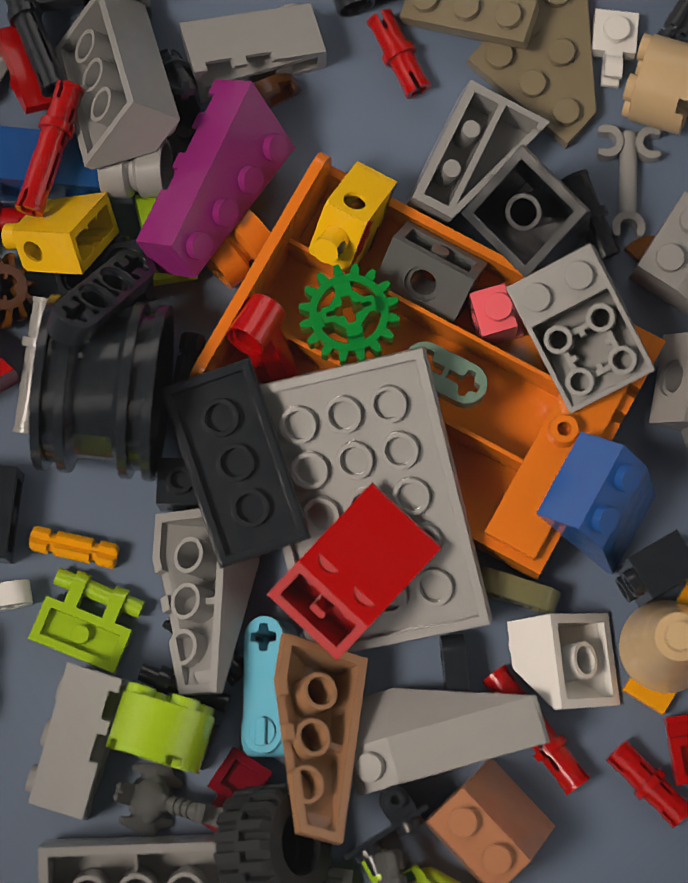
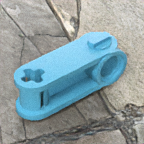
M260 616L253 619L245 629L241 741L243 750L249 757H284L274 675L281 635L287 633L300 637V633L292 623L269 616ZM276 636V641L269 642L270 637ZM255 637H259L260 642L256 641Z

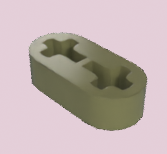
M480 567L487 597L545 615L556 614L562 595L560 591L505 572Z

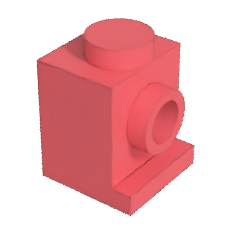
M505 283L469 293L467 307L477 337L492 345L524 337L520 323L522 319L506 290Z

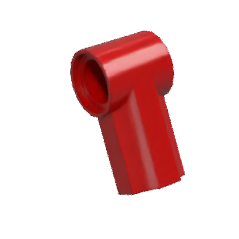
M255 293L250 296L226 332L227 337L237 349L249 355L262 383L293 377L298 368L280 328L286 319V313L282 306L269 296Z

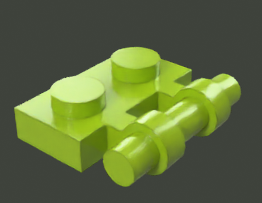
M60 567L53 584L68 590L64 602L46 595L28 639L116 675L133 634L131 629L118 625L117 622L122 612L139 619L146 601L131 596L130 590L117 585L113 589L93 581L91 574L81 570L74 573ZM84 597L107 606L102 618L79 609Z

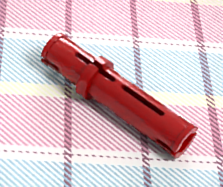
M58 80L56 82L47 113L40 118L38 128L41 130L39 139L28 166L21 192L15 203V208L21 213L32 217H43L64 149L68 140L73 139L76 131L73 124L85 93V89L79 84L68 80L64 82Z
M506 664L482 681L491 693L528 695ZM542 715L550 742L532 747L535 751L533 757L537 763L541 761L544 763L567 796L591 777L585 772L565 745L568 741L563 734L558 736Z

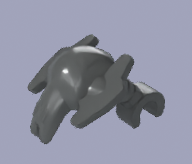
M136 763L132 768L134 771L139 772L141 777L137 778L134 783L120 782L116 785L117 789L113 796L114 800L128 805L131 812L130 816H120L119 823L137 833L154 837L158 830L173 826L174 821L172 819L164 818L168 813L186 819H193L192 821L218 827L216 823L218 814L224 812V809L221 807L195 802L194 800L174 795L172 788L181 790L184 784L173 775L172 767L162 764Z

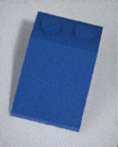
M580 432L536 514L605 572L613 575L656 495L647 466L622 444Z

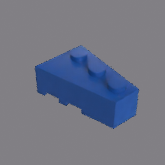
M0 126V201H17L41 130ZM76 133L73 139L68 140L48 199L101 193L97 168L92 170L84 166Z

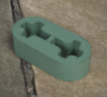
M427 341L418 342L408 349L425 346L427 354L433 357L432 365L443 371L442 375L432 371L439 398L460 408H472L478 405L485 397L488 385L487 377L484 371L476 364ZM451 375L459 380H464L467 375L473 376L475 378L473 386L478 391L476 393L468 391L465 397L457 393L459 385L447 378Z

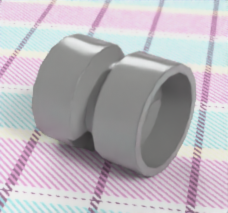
M167 138L156 152L97 168L101 193L107 192L109 199L132 198L135 192L138 191L143 198H157L161 189L167 190L174 175L172 149Z

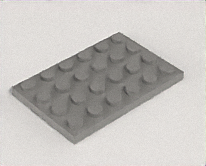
M422 346L260 384L311 535V539L282 548L288 571L372 482L442 546L441 550L346 652L491 624L493 618L426 347ZM303 629L305 639L317 642Z

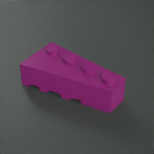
M214 80L208 92L212 99L205 113L199 112L191 127L195 134L186 152H179L172 166L174 169L173 179L167 190H160L136 239L137 244L146 256L153 261L159 273L196 278L296 148L252 81Z

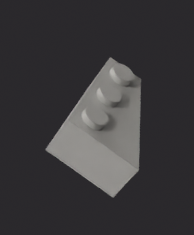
M292 3L280 8L179 23L186 58L191 65L194 82L198 88L197 94L200 104L211 101L212 96L208 92L215 79L252 81L254 84L261 79L276 74L289 73L295 77L327 67L326 49L311 3L301 5Z
M470 80L460 93L405 204L447 225L484 188L521 145L527 146L550 121Z

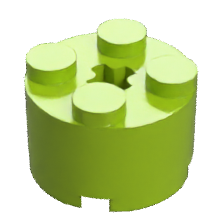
M129 682L126 691L122 693L106 747L126 754L131 753L142 759L199 774L215 718L212 717L215 709L184 696L172 694L171 697L156 692V689Z

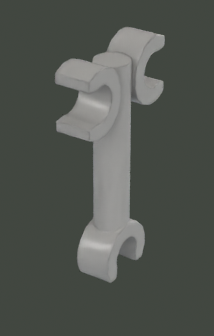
M606 124L598 128L597 137L609 138L614 143V147L610 149L599 148L596 159L602 162H610L615 160L620 154L619 214L614 218L610 226L615 240L620 235V225L625 223L634 227L635 240L642 238L645 232V222L637 213V158L644 163L651 164L659 161L661 151L648 150L643 141L648 139L658 140L661 135V130L645 127L637 133L635 131L621 132L617 127Z

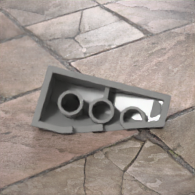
M200 508L155 514L152 560L155 574L162 577L165 596L160 601L163 613L168 614L173 635L169 641L178 692L179 695L183 696L222 694L260 556L220 569Z
M396 687L363 697L352 773L357 796L550 742L537 696Z

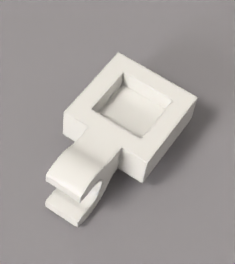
M595 9L591 49L592 57L603 58L601 87L618 88L619 79L622 78L623 60L634 61L637 48L639 13Z

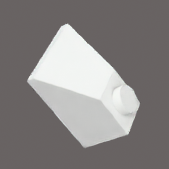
M608 613L546 614L507 622L509 650L513 669L554 710L620 705Z

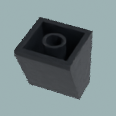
M521 145L461 212L524 277L571 254L589 235L590 210L525 145Z

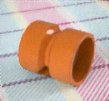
M248 209L206 266L229 289L235 288L244 280L250 269L249 262L254 263L271 232Z

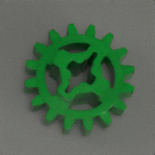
M353 263L348 274H343L338 264L334 265V277L330 279L319 272L316 275L319 285L318 289L306 286L304 289L305 296L311 302L300 303L298 307L299 314L309 317L299 323L301 333L313 332L307 340L309 348L313 349L322 345V359L325 361L331 358L333 353L338 354L340 366L347 364L349 356H355L357 362L365 360V353L368 351L376 357H380L382 349L379 342L383 341L392 344L394 334L388 327H397L400 322L399 315L389 313L399 307L398 297H386L391 290L390 282L387 280L377 285L375 283L376 270L373 268L365 276L359 275V266L356 263ZM351 287L362 289L370 295L364 297L352 290ZM334 291L335 296L330 305L321 308L319 312L323 300ZM351 307L352 312L356 314V321L347 322L346 317L343 316L342 309ZM377 318H380L375 331L365 339L364 332L370 323L377 322ZM335 333L346 339L347 343L336 341L329 337L328 334Z

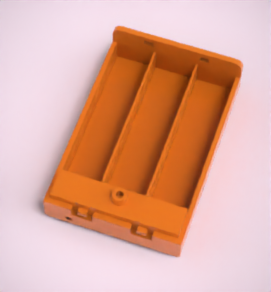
M320 151L313 159L194 364L189 378L249 358L248 354L237 349L229 341L226 332L250 296L255 293L269 296L280 304L286 313V319L280 328L298 368L294 376L340 366L338 354L333 353L331 358L325 361L322 359V345L313 349L309 348L307 340L313 332L301 333L299 324L309 317L299 314L298 309L300 303L311 302L305 296L304 289L306 286L318 289L319 285L316 275L319 272L326 275L328 279L334 277V267L319 261L308 251L327 199L347 175V173L332 166V158L329 155ZM358 197L351 207L362 209L365 207V203ZM394 198L390 200L372 249L357 263L359 275L365 276L372 268L376 270L377 275L393 236L409 220L488 262L475 291L503 283L508 287L525 278L503 255ZM422 270L429 280L436 281L430 272ZM351 287L352 290L364 297L370 295L362 289ZM334 291L323 300L319 312L321 308L330 305L335 296ZM389 291L386 297H398L399 307L389 313L399 315L400 322L397 327H388L394 334L392 344L383 341L379 342L382 349L381 356L405 351L418 342L427 341L476 364L484 371L488 385L485 397L478 405L472 408H460L438 397L476 549L537 581L554 547L562 537L559 532L536 514L580 432L612 441L647 375L570 414L523 321L520 323L524 337L492 345L476 336L468 307H466L456 322L452 324L410 300ZM351 307L342 309L343 316L346 317L347 322L356 321V314L352 312ZM377 318V322L370 323L364 332L365 339L375 331L380 318ZM634 324L651 362L654 364L666 341ZM335 333L328 334L329 337L336 341L347 343L346 339ZM370 351L365 353V360L376 357ZM428 355L431 370L442 375L443 371L432 365L433 357ZM349 356L347 364L357 362L355 356ZM256 372V375H257L259 384H264V383L261 382V380H260V378H259V376H258V374H257V372ZM451 375L447 378L459 385L457 393L465 397L468 391L475 393L478 391L473 386L475 379L473 376L467 375L464 380H459Z

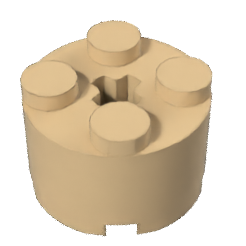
M644 33L637 52L636 59L639 61L635 74L630 73L622 99L625 102L621 116L627 117L628 121L680 136L688 117V43L658 34L650 35Z

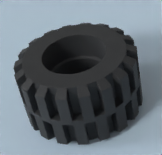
M288 783L241 788L233 792V797L226 799L223 803L224 812L218 814L216 820L218 828L217 832H214L213 843L216 844L214 860L215 864L219 866L218 876L221 883H327L329 879L328 869H331L333 861L331 857L333 843L295 834Z

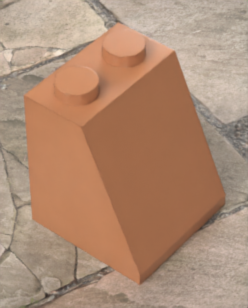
M493 759L486 760L424 820L425 825L479 883H509L531 862L555 828L550 819Z

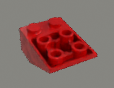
M372 482L267 595L331 656L338 660L441 550L442 546Z

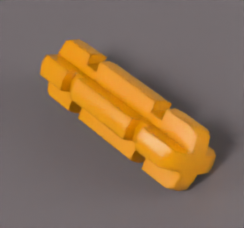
M34 526L29 537V548L34 552L48 554L51 551L57 557L88 564L91 561H95L96 566L110 569L116 566L120 548L116 543L103 540L100 543H96L94 538L58 531L56 534L53 533L52 529L41 526Z

